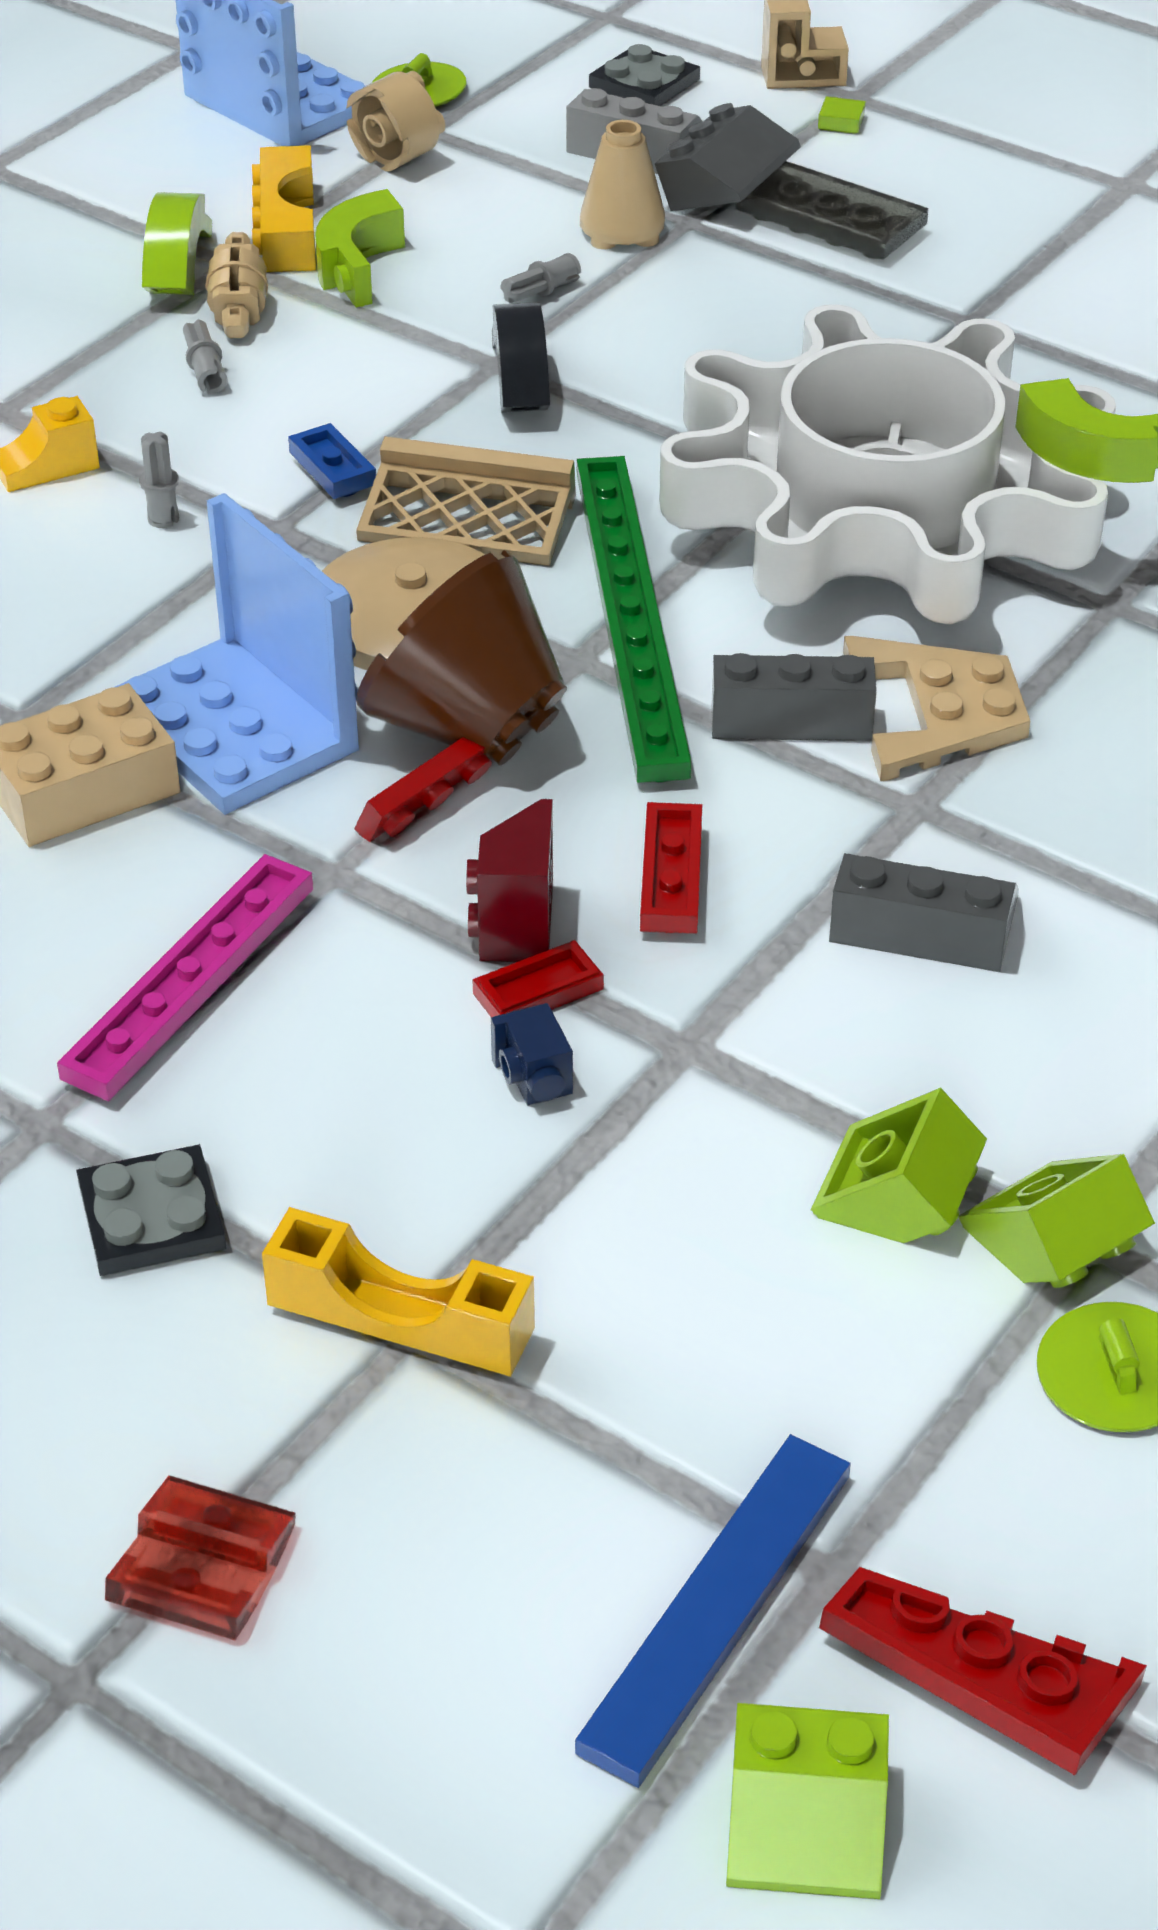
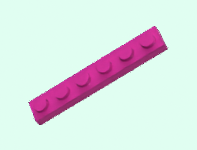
M264 854L57 1062L59 1079L109 1102L312 892V872Z

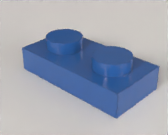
M331 423L288 436L289 453L333 499L352 496L358 491L373 486L376 478V468Z

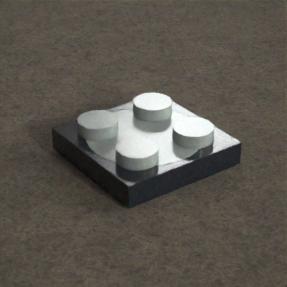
M635 44L590 73L589 88L602 89L609 95L622 98L637 97L645 103L661 106L700 80V66L686 62L680 56H668L653 51L647 45Z
M200 1144L76 1170L100 1276L227 1249L224 1229Z

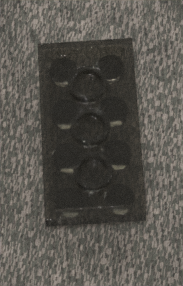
M785 161L744 200L736 202V210L751 214L757 220L771 221L789 227L795 233H806L824 239L830 245L844 246L859 251L868 258L882 260L927 224L929 210L927 207Z

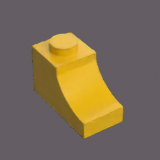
M78 396L70 398L58 397L46 404L32 407L33 416L27 428L14 441L0 448V480L8 492L100 468L94 420Z

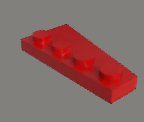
M859 1567L823 1608L819 1629L1073 1775L1077 1774L1141 1686L1147 1665L1121 1657L1119 1666L1084 1655L1086 1644L1060 1635H1056L1054 1644L1014 1631L1012 1630L1013 1619L987 1610L985 1615H968L950 1609L949 1598L944 1595Z

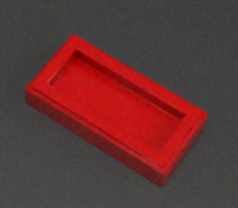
M573 940L472 979L473 995L490 1017L548 1003L551 1010L604 990V974L580 945Z

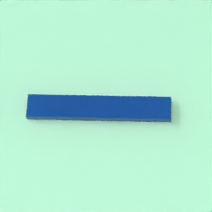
M792 1434L788 1436L576 1737V1755L637 1788L642 1785L849 1479L850 1462Z

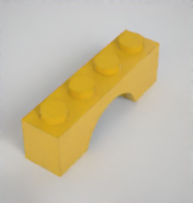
M311 145L260 147V164H252L253 245L259 248V254L262 255V259L267 267L266 272L316 270L313 209L304 208L314 205Z
M292 1207L288 1208L262 1252L267 1305L506 1376H512L535 1329L534 1276L471 1259L462 1272L450 1278L424 1279L402 1273L376 1258L359 1241L350 1224Z

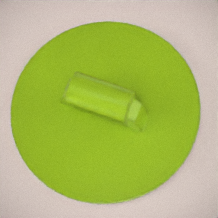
M424 53L418 54L409 63L387 69L372 81L373 83L393 72L408 73L415 71L422 77L425 90L431 97L435 107L454 100L466 87V77L461 70L449 64L431 62L430 58Z
M1100 1302L1081 1306L1057 1319L1042 1337L1037 1352L1039 1381L1050 1400L1069 1417L1096 1429L1111 1432H1136L1157 1427L1158 1313L1146 1307L1130 1303Z

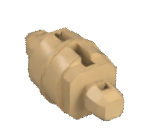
M244 232L230 233L225 239V244H220L214 249V256L209 261L205 284L207 303L210 310L214 313L215 322L223 326L224 333L229 338H243L249 331V325H255L260 321V314L265 308L268 291L265 262L260 257L259 248L250 243V238Z

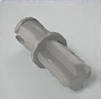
M571 253L563 254L548 262L535 261L529 265L528 271L504 279L501 282L500 289L504 293V299L509 303L535 294L545 297L551 294L556 287L577 281L580 278L578 274L581 273V266L578 259Z
M197 319L193 324L186 323L182 330L188 346L185 354L186 362L195 371L197 384L201 391L204 392L207 388L208 394L218 393L226 387L228 382L227 375L221 364L222 350L218 343L211 339L204 321Z
M160 431L146 433L141 438L144 472L140 475L139 484L146 494L148 523L153 527L167 528L173 526V522L177 523L179 521L175 487L179 483V476L176 471L171 469L168 436Z

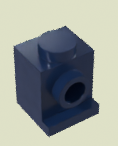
M548 1003L490 1017L492 1062L495 1068L501 1067L503 1076L509 1085L517 1084L527 1106L573 1094V1050Z

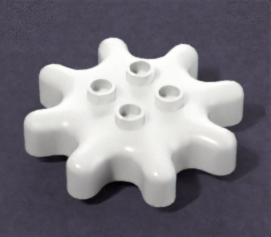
M823 305L808 311L804 317L802 354L792 359L780 362H765L721 349L705 350L691 355L686 360L684 368L683 420L688 432L675 434L666 439L661 445L659 501L662 515L669 523L680 529L704 530L720 527H739L755 531L753 581L759 596L771 604L792 607L811 598L830 580L845 576H869L890 580L902 586L908 592L915 608L925 618L934 623L954 624L967 619L975 610L980 600L984 560L994 557L1015 556L1033 560L1056 569L1074 570L1093 561L1101 546L1108 489L1102 480L1076 475L1050 464L1034 453L1021 438L1015 428L1020 384L1010 379L1015 335L1008 325L991 319H971L956 325L945 337L933 343L881 338L871 329L860 311L843 305ZM1073 385L1087 403L1102 411L1115 414V399L1108 392L1097 387Z

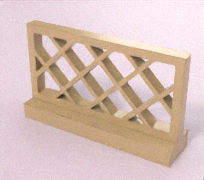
M384 436L380 447L381 464L356 529L358 541L373 543L404 537L436 538L457 542L484 554L491 552L497 559L505 558L501 553L503 550H507L518 562L550 566L567 509H572L576 497L574 460ZM387 486L410 489L393 496L387 490ZM433 493L456 494V496L440 502ZM422 498L430 506V508L413 516H410L403 508ZM487 498L503 500L504 502L488 509L480 499ZM470 504L478 514L459 523L451 513ZM534 504L552 508L536 515L528 505ZM515 511H518L525 518V521L508 529L498 520ZM392 512L401 521L390 527L373 525L375 520ZM438 519H441L448 527L439 533L424 532L421 527ZM486 525H489L496 533V535L485 540L474 539L469 535V533ZM534 531L544 539L542 547L521 545L517 541Z

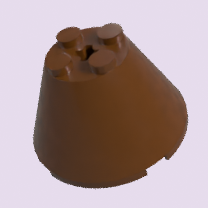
M503 550L501 553L505 558L498 560L490 552L466 565L429 595L399 626L397 630L404 636L403 640L388 659L381 653L377 654L359 686L356 702L366 715L449 745L464 737L485 747L484 754L489 759H493L498 765L505 764L515 755L522 745L520 739L531 729L536 733H540L553 722L560 711L555 704L565 694L567 687L564 685L562 675L519 562L507 550Z

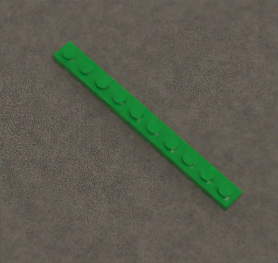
M625 456L577 459L576 475L636 782L661 783L671 780L691 779V758Z

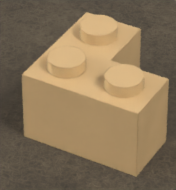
M764 0L761 68L767 89L846 86L849 48L842 26L810 27L811 10L808 0Z

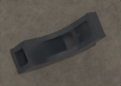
M540 303L493 304L492 348L497 350L501 412L548 410L550 406L548 360L544 320Z

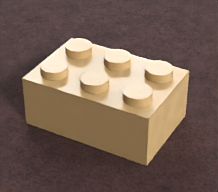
M129 683L119 687L108 688L101 693L69 704L58 705L48 711L0 726V806L28 847L181 793L175 742Z

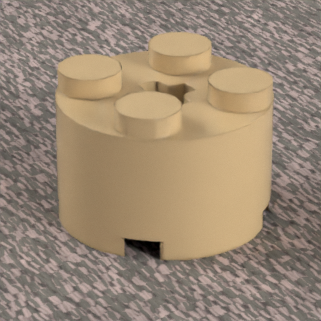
M415 71L408 73L393 72L352 93L347 101L346 109L352 106V118L347 120V126L355 147L369 163L378 161L385 166L381 168L384 171H392L432 150L438 142L439 134L445 131L444 117L436 110L431 97L425 90L422 77Z

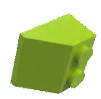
M940 1087L850 1124L810 1210L819 1219L900 1243H907L928 1234L933 1236L939 1235L948 1230L959 1216L960 1203L968 1184L978 1171L977 1163L987 1138Z
M1124 1154L1052 1161L958 1216L962 1227L1023 1283L1051 1282L1053 1288L1064 1287L1084 1278L1089 1273L1086 1265L1099 1257L1101 1259H1108L1130 1250L1136 1245L1133 1237L1155 1224Z
M737 1703L726 1887L880 1899L888 1789L889 1714Z

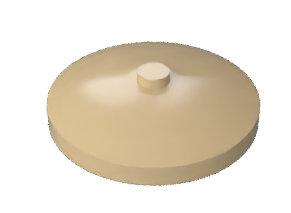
M404 537L366 544L341 555L328 564L322 572L335 583L343 585L352 599L353 612L350 614L351 632L356 648V655L353 658L354 666L368 670L379 653L388 659L404 638L397 629L408 616L446 580L485 554L453 541L425 537Z

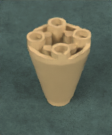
M631 120L612 121L606 126V132L602 135L581 207L580 227L586 235L591 237V245L598 249H611L616 244H637L642 247L654 246L659 242V234L664 229L665 210L646 138L641 133V126Z

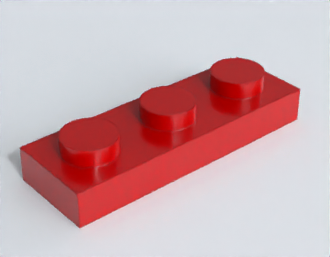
M462 737L368 800L354 830L369 842L384 832L390 837L396 836L412 822L415 817L414 812L425 805L430 811L434 810L447 800L454 790L452 786L464 779L467 784H472L482 777L492 765V761L484 754L485 747Z
M647 802L640 909L641 932L697 934L703 804Z

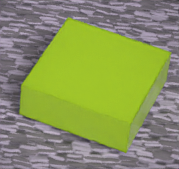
M826 96L818 117V129L857 134L865 115L866 101Z

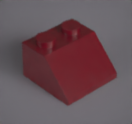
M540 799L480 835L478 859L467 860L466 891L467 894H476L478 897V903H469L468 937L479 938V961L518 962L550 950L553 899V799Z

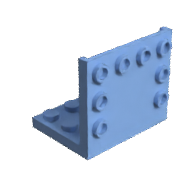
M176 0V24L179 31L181 52L180 63L183 72L184 93L187 97L281 146H302L347 125V120L352 118V106L346 109L348 98L352 93L365 87V85L360 81L353 80L337 72L334 68L327 67L311 59L306 54L297 52L294 5L292 3L279 4L273 0Z
M223 493L207 500L220 639L184 656H179L171 662L140 676H135L115 687L127 683L132 686L175 742L178 773L226 815L358 751L359 742L356 711L358 688L354 679L353 663L356 648L352 639L350 616L353 612V603L348 591L343 585L335 583L319 570L312 560L304 558L288 545L280 534L272 532L257 520L250 510L241 507L227 494Z

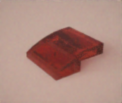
M168 1475L138 1514L137 1538L106 1576L105 1600L235 1641L257 1607L279 1564L295 1526L296 1513Z

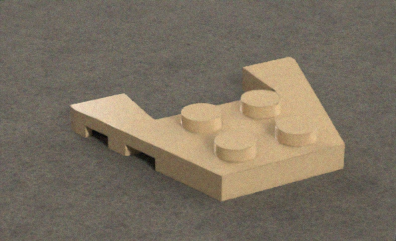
M844 636V655L874 657L876 680L906 679L921 730L872 734L871 752L880 781L898 778L901 768L919 763L923 770L940 765L941 756L963 749L970 756L1028 738L1030 718L1008 656L858 636Z

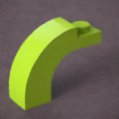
M388 189L348 199L329 210L319 221L316 227L315 240L318 280L323 290L337 287L340 293L344 292L356 308L373 304L371 265L366 258L375 254L405 248L404 210Z
M157 192L153 197L147 216L142 261V288L149 293L194 295L195 259L198 238L212 237V219L205 213V194Z
M1069 378L1020 384L1015 428L1026 445L1042 459L1065 471L1096 480L1122 483L1154 481L1155 469L1158 468V414L1124 416L1097 409L1079 395Z

